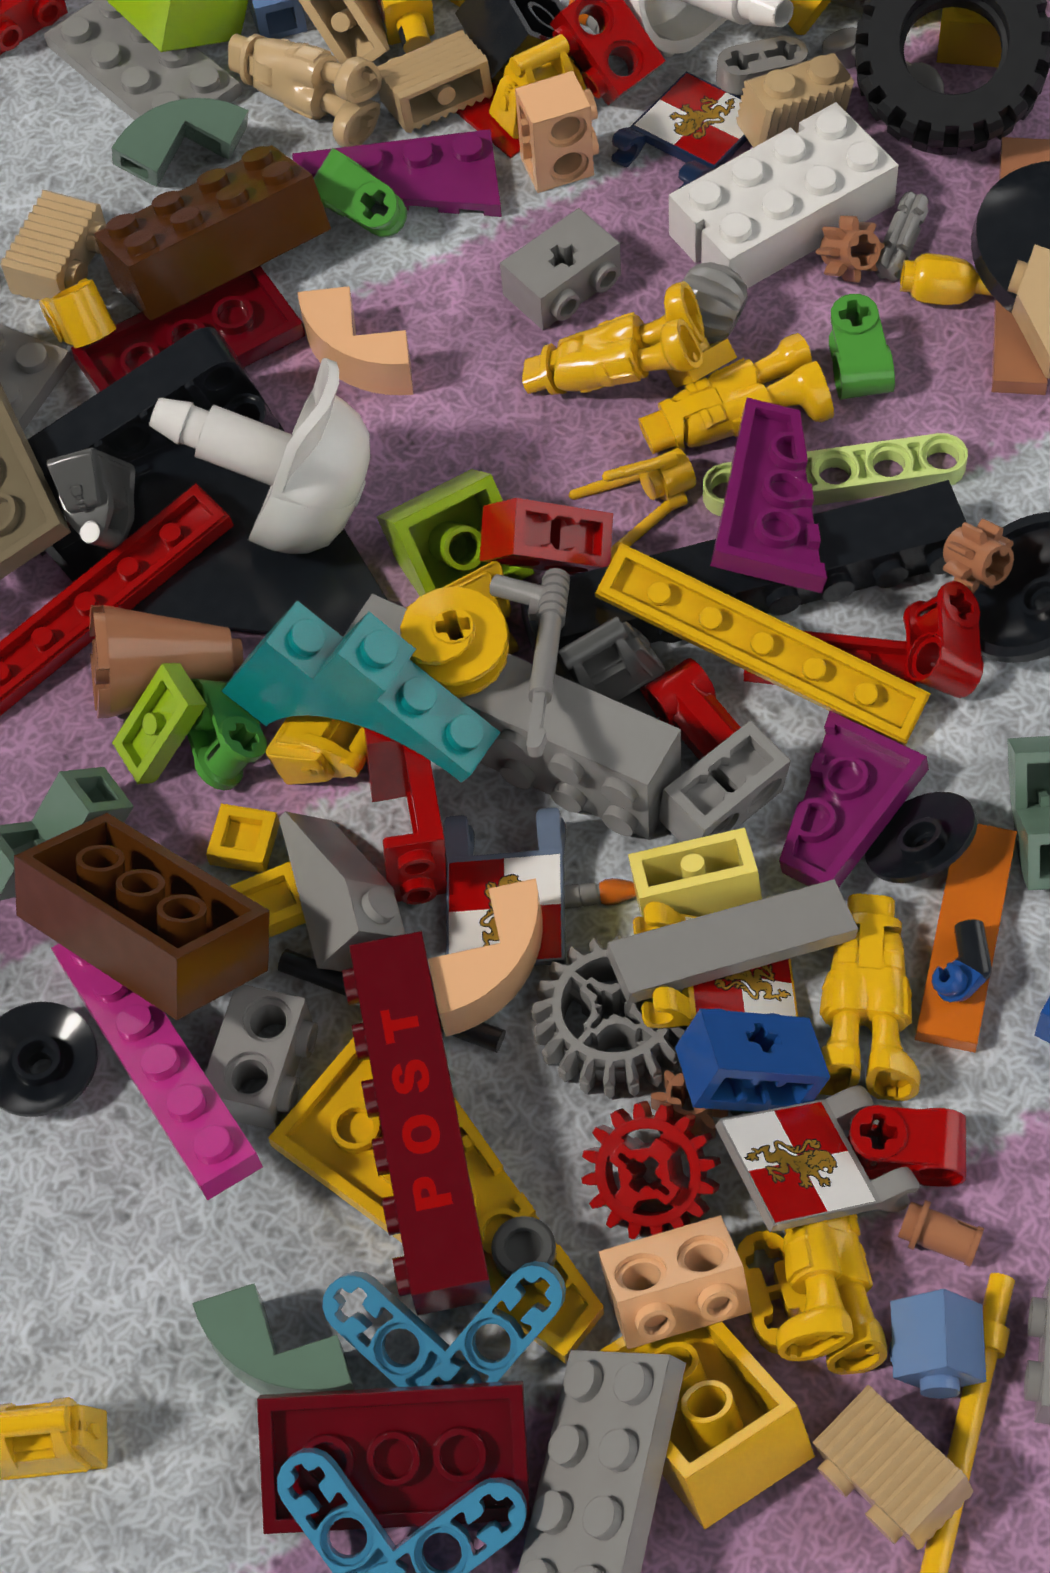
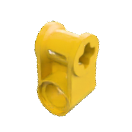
M84 278L78 284L59 292L52 298L46 297L39 301L41 311L60 343L65 342L73 345L74 348H80L96 342L116 330V326L93 279L88 280Z

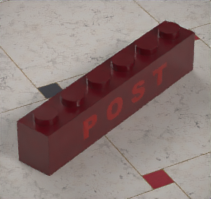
M422 931L349 945L353 968L342 970L345 992L349 1006L360 1004L363 1023L352 1025L354 1044L358 1061L370 1060L373 1079L361 1081L368 1118L380 1116L383 1137L372 1139L373 1153L378 1176L390 1174L393 1196L382 1198L383 1210L389 1236L400 1234L404 1256L392 1258L399 1296H412L417 1316L489 1301L493 1296Z

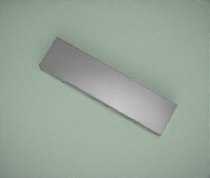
M835 879L610 941L607 944L606 954L627 1004L652 998L653 991L661 986L680 990L848 942L856 938L858 927Z

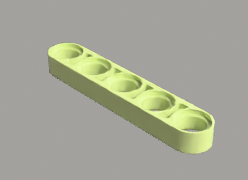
M936 433L807 451L806 475L808 483H812L814 495L812 506L886 496L949 480L950 484L954 485L962 479L966 471L968 449L957 436L948 433ZM935 453H946L954 457L957 464L949 469H938L929 464L927 458ZM883 460H892L900 464L903 471L899 475L885 477L875 471L874 465ZM732 462L713 466L703 478V502L711 513L721 516L724 499L717 497L712 490L718 484L728 482ZM831 467L840 468L848 473L849 479L841 484H830L820 477V473Z

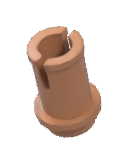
M925 1200L923 1206L911 1201L898 1237L909 1241V1249L914 1250L917 1244L963 1262L964 1265L970 1267L984 1228L981 1226L976 1227L930 1209V1201Z

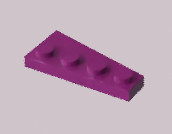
M490 129L334 148L364 167L372 176L387 184L403 200L407 211H409V206L438 208V213L459 214L460 209L484 211V216L502 217ZM331 149L292 153L293 161L311 173L314 178Z
M746 398L710 566L822 593L827 576L825 563H820L818 549L821 538L819 526L814 524L812 505L814 495L812 483H808L806 475L808 458L800 410Z

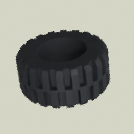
M866 0L863 5V15L858 20L855 35V67L857 70L858 87L861 96H865L867 99L869 112L876 121L882 120L887 125V133L898 141L905 137L913 141L912 148L927 152L928 146L942 148L941 155H957L958 148L970 146L971 152L986 148L988 141L995 137L1001 140L1002 137L1007 136L1013 131L1014 125L1020 119L1025 120L1031 112L1038 95L1042 92L1050 68V17H1047L1045 12L1047 1ZM958 7L974 11L987 19L998 32L1002 49L1001 60L992 78L980 88L962 94H943L926 88L910 74L904 57V44L907 34L917 20L938 9Z

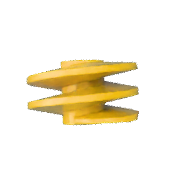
M459 586L437 588L418 597L406 610L400 625V636L416 648L410 660L457 698L466 697L484 690L497 680L507 664L509 642L505 617L495 602L479 591Z

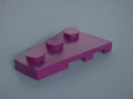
M829 711L824 726L826 734L819 753L815 752L810 767L811 778L803 801L798 802L779 863L783 874L806 886L835 879L839 888L927 773L929 767L927 756L837 713Z

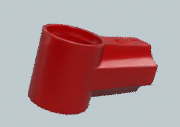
M692 658L685 659L640 689L654 711L656 718L660 717L658 720L681 729V739L699 760L741 728L716 699V692L711 680L703 668Z

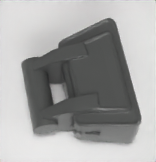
M88 448L47 460V467L59 492L65 517L80 535L81 539L86 543L109 551L114 550L124 542L130 533L135 514L134 466L95 448Z
M617 616L558 650L559 660L556 663L555 670L556 675L615 701H619L660 677L665 672L663 664L652 649L648 639L628 622L621 623Z

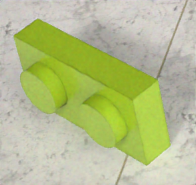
M180 663L161 664L112 741V744L137 784H149L158 780L207 705Z

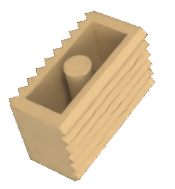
M463 29L443 38L435 39L425 46L402 56L394 57L386 63L377 66L382 77L381 88L378 91L380 101L408 133H412L414 128L420 130L423 124L429 126L432 120L438 122L441 116L447 118L450 112L455 114L458 108L464 110L467 105L473 106L475 101L482 102L484 97L490 99L493 94L488 60L485 54H482L481 49L478 50L477 45H474L472 39H469L467 34L465 35Z
M835 53L816 56L811 60L793 66L772 70L768 74L744 81L745 88H742V102L739 103L740 109L737 110L739 115L736 117L737 124L753 148L790 127L798 133L799 122L835 102L847 111L854 80Z
M42 190L41 197L37 199V205H33V210L29 212L28 220H24V226L20 227L19 235H15V241L11 243L10 250H6V256L1 261V267L10 292L40 301L46 297L52 298L59 292L78 284L80 280L87 279L88 265L95 253L101 254L93 234L106 228L100 204Z
M869 1385L812 1442L824 1459L817 1468L819 1472L844 1497H847L855 1489L872 1506L865 1513V1516L893 1544L904 1536L917 1550L923 1548L927 1540L931 1539L935 1532L943 1527L946 1520L952 1518L954 1512L960 1509L964 1501L969 1499L974 1492L966 1475Z

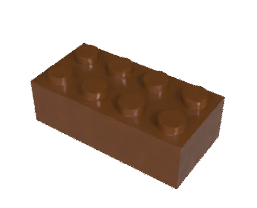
M273 145L255 147L242 155V160L224 169L216 168L206 171L197 178L196 183L180 191L162 193L153 199L152 205L134 214L127 213L112 218L106 224V228L94 233L93 236L116 288L152 321L331 230L312 174Z
M109 813L98 816L14 855L16 916L175 1020L181 1019L268 971L270 910Z

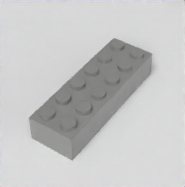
M371 594L343 637L368 612H371L400 636V625L407 609ZM508 654L507 664L496 681L479 693L458 698L500 731V734L480 761L481 764L500 772L501 776L508 783L517 788L529 789L531 786L551 795L553 801L567 811L578 813L584 810L602 818V821L608 828L620 835L631 836L635 833L650 840L660 823L658 817L663 789L681 776V729L555 674L552 700L546 705L543 729L546 730L547 743L541 756L536 758L529 757L526 741L532 703L529 701L528 694L533 664L511 654Z

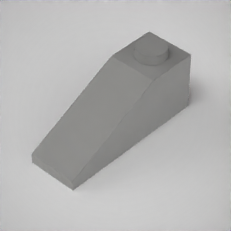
M286 811L279 817L317 968L335 971L353 968L349 945L406 934L393 887L332 820Z

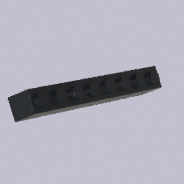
M949 480L813 514L814 524H818L821 538L818 549L820 563H825L827 576L822 593L710 566L716 539L650 555L649 557L760 611L771 613L772 615H785L797 609L799 605L822 599L828 602H835L848 597L853 591L873 586L880 588L894 587L908 577L928 572L937 575L947 573L943 571V566L946 564L943 558L944 544L948 536L955 529L961 527L966 522V519ZM609 566L569 576L570 586L565 624L561 629L558 650L616 616L621 623L628 622L639 630L650 643L658 641L675 643L683 640L595 597V592ZM521 604L522 619L534 654L538 625L536 621L529 620V605Z

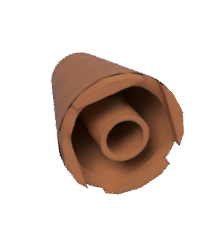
M91 605L90 636H95V639L92 640V654H90L94 706L98 719L111 718L131 712L162 663H180L190 679L229 682L233 672H236L243 664L241 638L232 639L228 627L107 605Z

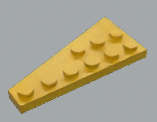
M352 1038L270 1134L268 1139L271 1147L388 1232L382 1198L393 1196L390 1174L378 1176L372 1147L373 1138L383 1137L380 1116L368 1118L361 1081L373 1079L369 1059L358 1061L354 1038ZM454 1097L493 1296L506 1282V1279L497 1271L492 1256L491 1246L496 1231L503 1223L515 1217L528 1216L540 1219L536 1215V1210L523 1192L520 1193L505 1172L503 1164ZM400 1234L392 1235L402 1243ZM556 1243L557 1256L554 1268L558 1270L564 1279L566 1286L565 1301L557 1314L534 1341L566 1364L570 1350H577L604 1315V1306L560 1244L557 1245ZM545 1279L531 1285H522L526 1290L525 1295L511 1311L507 1309L503 1301H500L497 1305V1309L513 1316L526 1334L532 1328L530 1325L520 1321L523 1316L537 1302L545 1307L551 1304L545 1296V1292L550 1286Z

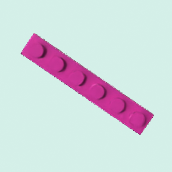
M61 944L52 947L51 949L63 971L207 1201L263 1168L256 1151L165 1012Z

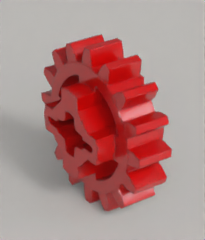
M648 1101L636 1103L633 1109V1119L623 1108L612 1112L610 1115L615 1129L606 1125L595 1127L592 1133L602 1145L601 1147L589 1148L583 1151L582 1157L595 1164V1171L581 1177L582 1184L597 1185L599 1194L589 1203L591 1208L594 1209L607 1205L611 1209L606 1222L609 1228L618 1225L624 1220L629 1222L628 1236L630 1239L635 1240L640 1237L646 1227H650L651 1235L668 1231L669 1223L673 1229L691 1224L687 1212L701 1218L710 1210L707 1203L700 1197L701 1194H714L719 1191L720 1184L713 1179L707 1178V1171L721 1164L720 1157L705 1156L702 1149L713 1139L711 1133H704L695 1137L690 1130L694 1125L696 1116L690 1113L678 1121L674 1120L673 1104L669 1102L661 1104L655 1115H652ZM639 1129H654L663 1132L660 1137L651 1143H644L638 1137L632 1138L628 1135ZM683 1151L689 1162L690 1178L683 1173L681 1153ZM654 1158L659 1163L655 1170V1174L659 1179L648 1183L643 1178L647 1171V1167L643 1162ZM613 1164L618 1167L621 1186L619 1190L613 1176ZM650 1199H658L663 1204L668 1205L670 1203L674 1207L662 1212H649L639 1209L643 1203Z

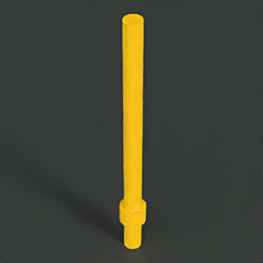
M991 1273L989 1275L983 1301L986 1382L963 1387L947 1458L966 1475L968 1481L970 1480L997 1359L1005 1357L1010 1336V1329L1005 1326L1015 1279L1001 1273ZM964 1503L960 1509L954 1512L952 1518L946 1520L943 1527L938 1529L931 1539L927 1540L920 1573H948Z

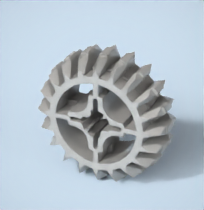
M617 935L614 940L621 939V937ZM593 937L589 942L590 953L583 955L579 950L571 946L569 951H567L569 966L552 961L549 967L551 980L539 981L536 989L537 996L541 1001L534 1002L531 1010L532 1019L539 1023L533 1028L534 1039L538 1045H546L542 1050L543 1060L548 1066L560 1063L558 1072L559 1077L564 1083L580 1073V1089L585 1094L593 1089L596 1081L603 1082L605 1096L611 1099L616 1093V1083L626 1082L627 1090L635 1097L640 1092L639 1078L644 1076L649 1083L658 1087L662 1083L660 1067L674 1072L680 1067L675 1046L688 1026L659 1028L656 1032L647 1027L640 1013L644 1000L627 1004L619 982L614 984L601 983L617 980L606 954L607 949H602L601 943ZM573 1000L581 1005L582 1014L588 1018L583 1024L584 1033L578 1039L573 1036L564 1022L566 1012ZM620 1012H625V1017L622 1018L618 1014ZM605 1013L610 1016L608 1019L603 1018ZM617 1046L629 1049L622 1052H606L608 1049Z

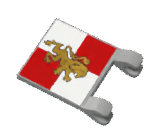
M862 1085L849 1087L826 1099L722 1118L716 1123L715 1128L769 1232L876 1209L892 1213L904 1210L910 1203L907 1194L916 1193L919 1190L920 1184L908 1167L897 1168L870 1181L843 1130H850L852 1119L860 1110L874 1105L869 1093Z

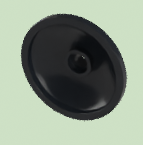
M1050 512L1029 515L1002 527V536L1012 540L1014 543L1011 547L1014 555L1012 569L1006 579L1000 584L995 585L993 589L980 584L976 592L973 593L980 609L981 655L986 658L1006 663H1019L1037 660L1050 655Z

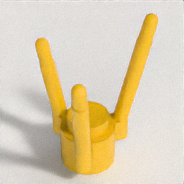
M675 448L655 458L603 472L602 480L572 489L569 492V498L576 500L589 495L592 496L640 480L643 490L650 499L660 498L664 500L660 506L611 547L612 561L620 543L629 547L632 546L671 511L687 505L688 499L684 492L695 487L696 477L687 455L681 449Z

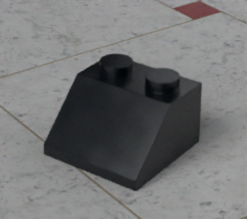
M465 0L455 14L465 30V35L467 34L469 39H472L474 45H477L478 50L481 49L482 54H485L488 60L491 81L498 85L504 76L505 67L511 57L553 38L552 33L554 29L550 23L564 8L559 0ZM571 56L570 58L574 61L580 72L583 71L573 56Z

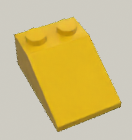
M722 1321L631 1349H627L624 1338L621 1336L599 1350L604 1352L670 1354L686 1363L662 1475L704 1530L815 1457L798 1405Z

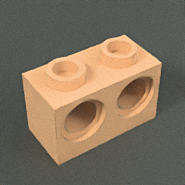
M573 71L515 88L520 156L537 193L594 176L593 156L599 154V144L592 127V120L598 118V111L591 90L589 88L582 89Z
M721 1215L598 1251L609 1300L627 1349L752 1312L743 1264Z

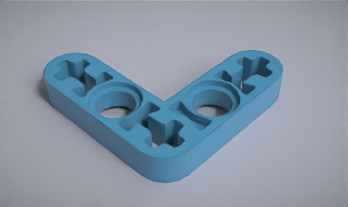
M534 1261L522 1265L506 1280L451 1345L447 1344L376 1278L365 1272L354 1271L346 1273L331 1283L323 1296L322 1308L329 1324L397 1387L440 1385L436 1381L438 1376L448 1382L466 1363L455 1357V1353L458 1350L462 1351L471 1367L489 1376L486 1382H482L479 1374L475 1372L465 1384L498 1382L557 1314L565 1301L566 1286L558 1270L548 1263ZM541 1277L550 1285L545 1292V1296L551 1304L545 1307L537 1302L523 1316L520 1321L530 1325L532 1328L526 1334L517 1320L508 1313L497 1309V1305L500 1301H503L507 1309L511 1311L524 1297L526 1292L520 1281L524 1278L528 1282L534 1283ZM358 1288L364 1290L367 1297L362 1305L375 1319L383 1313L384 1309L393 1315L390 1320L377 1329L372 1340L363 1333L373 1325L365 1315L357 1312L348 1317L342 1312L341 1309L346 1302L344 1296L340 1294L342 1289L348 1293H352ZM497 1324L509 1334L511 1341L510 1351L504 1358L497 1360L488 1359L478 1351L475 1337L481 1326ZM398 1328L407 1329L418 1339L420 1346L419 1355L413 1363L399 1364L388 1356L385 1341L391 1330Z
M303 1448L293 1453L281 1466L277 1477V1491L282 1502L332 1573H405L408 1565L399 1558L406 1553L410 1554L416 1573H469L513 1540L522 1530L527 1515L526 1498L522 1490L513 1481L502 1477L489 1478L477 1484L399 1544L395 1545L338 1463L326 1451L318 1448ZM299 1464H302L308 1471L314 1470L318 1466L324 1471L325 1477L320 1482L319 1488L329 1503L337 1493H341L346 1500V1503L332 1508L320 1524H317L310 1515L318 1512L322 1507L316 1496L310 1490L304 1491L299 1495L292 1486L299 1477L298 1471L295 1468ZM491 1494L497 1501L503 1500L505 1497L511 1499L513 1505L508 1511V1518L511 1523L502 1527L498 1521H490L478 1530L476 1536L485 1544L479 1549H475L468 1530L455 1520L454 1517L463 1512L469 1525L484 1512L485 1503L482 1499L484 1496ZM351 1517L358 1520L367 1532L366 1546L362 1551L354 1555H345L338 1552L330 1541L329 1531L331 1525L341 1518ZM435 1533L450 1534L460 1544L461 1559L454 1567L448 1570L433 1568L426 1562L423 1555L424 1542Z

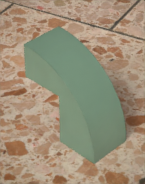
M187 98L159 105L138 117L121 133L111 148L112 163L157 187L185 137L229 160L247 128L249 110L226 101L211 98Z
M1050 736L1007 738L1010 801L1014 830L1017 831L1016 844L1021 871L1028 890L1050 889Z
M105 767L59 771L32 821L0 825V900L16 897L14 855L105 813L111 814L122 822L127 819L134 806Z
M255 1283L192 1303L201 1327L223 1364L238 1379L260 1394L355 1390L338 1335L279 1354L277 1353L264 1303Z

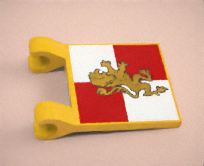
M652 901L647 903L643 909L644 918L640 916L634 918V935L693 919L697 916L680 914L665 903ZM790 958L682 989V993L674 988L661 986L653 991V1002L645 1001L641 1006L644 1024L647 1027L658 1029L689 1026L700 1008L761 1014L775 1013L798 1017Z

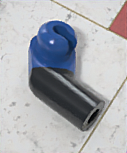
M965 920L954 926L958 957L953 962H949L944 970L940 966L934 970L932 985L938 992V995L945 1001L960 1002L967 1000L990 978L992 966L985 926L980 920Z

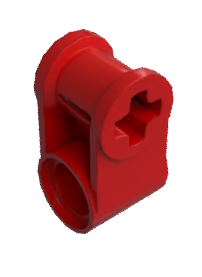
M948 582L941 586L937 596L926 602L919 600L908 605L903 616L906 629L907 675L918 683L956 698L967 697L975 690L980 683L984 667L980 646L979 604L971 590L961 582Z
M872 1105L860 1110L852 1119L847 1139L870 1180H874L897 1168L908 1167L922 1186L952 1187L966 1181V1116L961 1112L946 1108L912 1109ZM879 1120L878 1125L873 1124V1121ZM867 1136L878 1137V1144L883 1149L872 1148L871 1138ZM872 1161L877 1162L875 1166H871Z

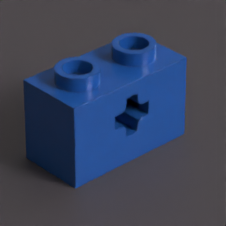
M700 1008L675 1046L693 1108L758 1112L811 1102L815 1100L830 1079L810 1018Z

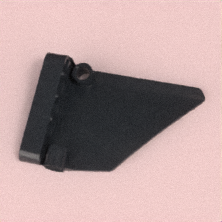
M199 328L187 334L27 439L71 533L41 552L40 555L44 556L48 553L72 582L77 580L111 551L84 542L69 524L63 512L59 492L47 467V460L88 448H95L134 466L135 514L127 538L195 483L230 516L234 525L131 610L228 627L230 631L268 634L293 604L299 601L337 633L344 636L371 594L388 600L345 529L328 546L308 554L276 552L249 541V536L266 499L270 485L194 457L195 448L181 443L177 445L149 426L158 398L194 402L195 406L210 411L213 405H217L284 431L238 356L215 328Z

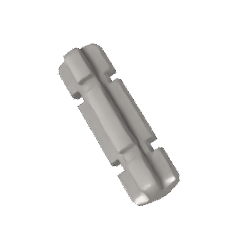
M909 191L902 195L897 207L900 211L894 214L883 241L885 247L881 250L880 257L876 263L878 270L875 274L879 278H887L891 281H897L901 278L903 261L909 259L921 230L919 225L924 223L928 213L927 204L929 201L923 193L917 195Z

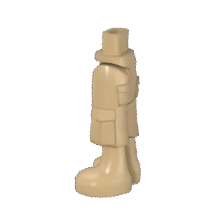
M234 34L230 38L228 44V68L240 74L244 84L253 86L263 94L283 103L285 107L294 113L309 119L320 120L323 116L331 114L335 117L332 127L333 137L341 147L362 145L374 131L380 115V103L370 98L380 90L382 77L373 62L361 57H352L343 64L338 63L336 57L329 50L309 45L308 43L291 42L284 38L282 40L267 38L259 34H253L249 37Z

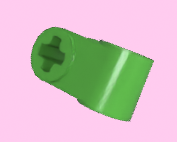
M332 148L314 176L322 204L341 217L349 218L374 235L389 237L397 234L404 227L407 219V209L403 200L387 184L372 176L364 167ZM375 203L381 206L386 205L389 208L384 216L377 213L374 215L371 211Z
M862 294L841 296L834 302L831 308L832 331L829 335V350L833 362L834 381L839 400L894 392L895 372L890 347L886 344L876 303Z
M191 679L207 704L187 734L194 757L195 769L201 779L211 787L223 791L231 790L240 783L244 775L243 769L246 765L257 761L263 756L267 748L266 738L261 730L259 721L221 692L228 682Z

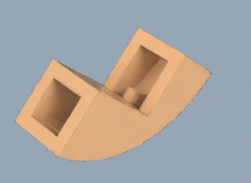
M349 286L297 292L305 335L313 354L320 363L323 358L337 362L339 379L359 389L385 395H413L411 361L406 330L356 335L355 316Z
M536 878L488 888L500 943L428 958L438 1012L446 1037L469 1030L490 1019L516 996L530 976L538 957L543 932V917Z

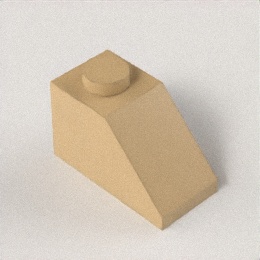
M298 0L339 63L343 64L352 57H361L374 62L390 50L376 0Z
M1034 245L1028 263L1021 260L1017 261L1007 291L1017 294L1012 314L1044 376L1050 379V249Z

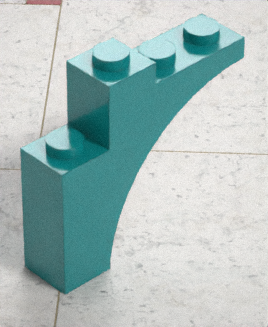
M296 601L254 648L221 691L266 727L281 718L305 715L327 717L365 727L423 755L461 783L471 776L500 734V731L413 663L410 657L416 648L371 612H368L343 637L299 601Z

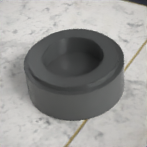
M528 1216L512 1218L498 1228L492 1240L491 1249L494 1265L499 1274L506 1280L526 1263L538 1261L548 1263L553 1267L555 1265L557 1251L554 1235L545 1223L536 1218ZM540 1277V1278H539L536 1282H534V1283H537V1282L543 1280V1278ZM524 1278L520 1281L521 1285L534 1284L528 1282Z

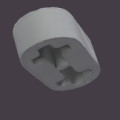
M776 36L728 47L719 53L716 70L717 85L727 93L742 95V88H745L744 81L768 74L772 70L783 69L807 61V46L796 37Z

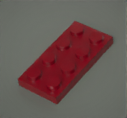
M258 266L152 321L140 312L116 324V330L104 338L80 348H74L73 346L71 350L76 363L95 391L99 393L167 347L199 328L210 327L219 331L238 356L244 368L305 337L303 322L262 267Z
M523 1381L265 1394L257 1398L264 1534L303 1532L282 1502L277 1491V1477L281 1466L293 1453L303 1448H318L326 1451L335 1459L383 1528L423 1526L480 1482L498 1477L513 1481L522 1490L527 1502L525 1521L531 1518ZM302 1464L295 1466L299 1477L292 1486L299 1495L304 1491L310 1490L316 1496L322 1507L318 1512L310 1515L317 1524H320L332 1508L346 1503V1500L341 1493H337L330 1503L319 1488L320 1482L325 1477L324 1471L319 1466L311 1471L305 1469ZM491 1494L482 1498L485 1503L484 1512L472 1523H487L493 1520L498 1522L509 1521L508 1511L513 1505L512 1500L505 1497L503 1500L497 1501ZM463 1512L454 1517L461 1524H467ZM349 1517L335 1521L331 1525L330 1531L365 1528L358 1520Z

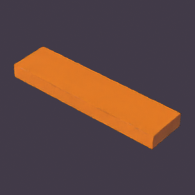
M977 824L976 834L970 846L949 866L915 1040L976 1052L989 979L967 1000L948 1002L943 1000L934 989L932 975L938 966L944 970L949 962H953L958 957L954 926L965 920L975 919L984 923L992 966L1017 831Z

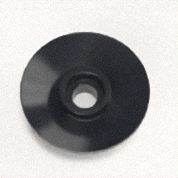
M933 792L909 799L902 804L865 853L866 862L878 878L887 882L909 883L933 876L954 863L970 846L977 830L976 812L966 798L951 792Z
M32 1002L15 1007L0 1016V1109L24 1117L49 1115L73 1103L86 1090L97 1067L98 1048L90 1026L80 1014L62 1004ZM48 1059L52 1061L51 1066L46 1071L39 1074L31 1073L32 1066L38 1060Z

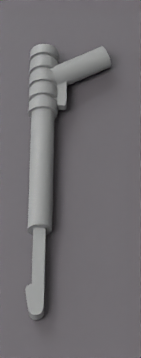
M560 568L547 570L542 577L541 585L496 574L490 583V594L492 596L529 605V620L536 621L538 625L528 694L532 706L526 746L528 756L532 758L541 756L547 743L546 730L543 729L546 705L552 700L560 633L565 624L570 577L566 571Z

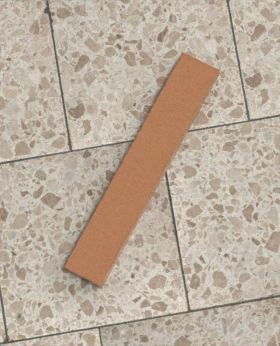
M1002 137L999 180L1021 167L1050 161V139ZM995 299L991 392L1046 395L1048 378L1044 376L1013 314L1007 311Z

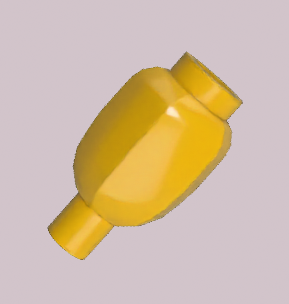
M925 253L916 257L914 261H903L900 292H909L915 301L936 305H957L968 301L974 294L992 296L982 282L977 270L965 259L950 255Z

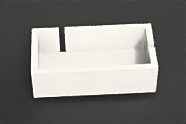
M835 102L799 122L798 133L790 127L669 194V235L695 263L701 260V263L713 262L728 266L741 276L747 288L820 248V243L824 236L822 228L824 226L839 228L840 216H857L859 222H865L895 205L899 165Z

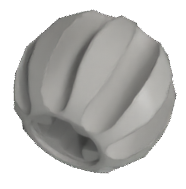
M713 262L697 264L688 271L683 281L690 285L695 294L702 315L705 337L708 342L721 341L732 333L741 316L748 298L747 286L741 276L728 266Z

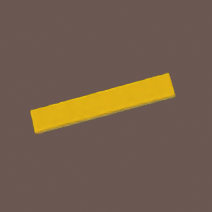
M620 543L595 592V597L904 746L907 744L931 693L623 543Z

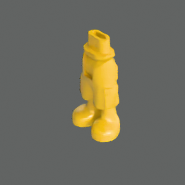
M685 281L672 284L666 290L664 296L665 314L650 323L644 324L638 315L631 312L612 320H606L598 324L597 327L562 338L558 341L557 348L552 343L543 346L540 355L526 358L524 361L522 382L526 392L531 394L547 389L551 395L564 394L568 391L587 393L603 387H614L615 385L639 382L642 378H646L649 375V371L675 370L677 372H687L699 368L703 363V354L699 344L704 342L705 333L700 308L692 288Z
M795 333L783 338L776 350L755 363L750 359L745 360L741 358L720 370H716L708 378H702L686 385L685 389L672 398L659 402L657 404L659 411L638 418V423L652 454H656L671 447L684 451V440L689 448H694L731 436L737 437L747 397L784 407L800 405L815 422H824L833 418L834 407L820 365L817 361L812 362L810 348L805 338L801 334ZM783 378L767 387L764 386L766 382Z
M852 894L847 899V906L858 927V932L855 939L834 946L831 970L827 973L821 988L820 1015L824 1022L832 1029L827 1043L820 1048L830 1074V1079L819 1094L834 1095L844 1089L858 1085L861 1070L859 1030L861 1026H866L872 1032L871 1051L866 1071V1088L873 1097L881 1100L907 1101L919 1093L921 1074L915 1062L904 1052L899 1032L912 1024V992L909 979L905 974L904 945L901 938L902 922L895 918V900L884 895Z
M857 1214L785 1229L786 1235L784 1236L783 1251H785L786 1280L795 1292L806 1294V1304L804 1312L788 1319L780 1326L777 1332L776 1345L781 1358L788 1361H807L825 1356L828 1370L839 1375L865 1373L874 1370L886 1360L888 1351L885 1334L881 1324L875 1319L866 1294L872 1288L873 1282L865 1258L866 1253L858 1237L861 1234Z

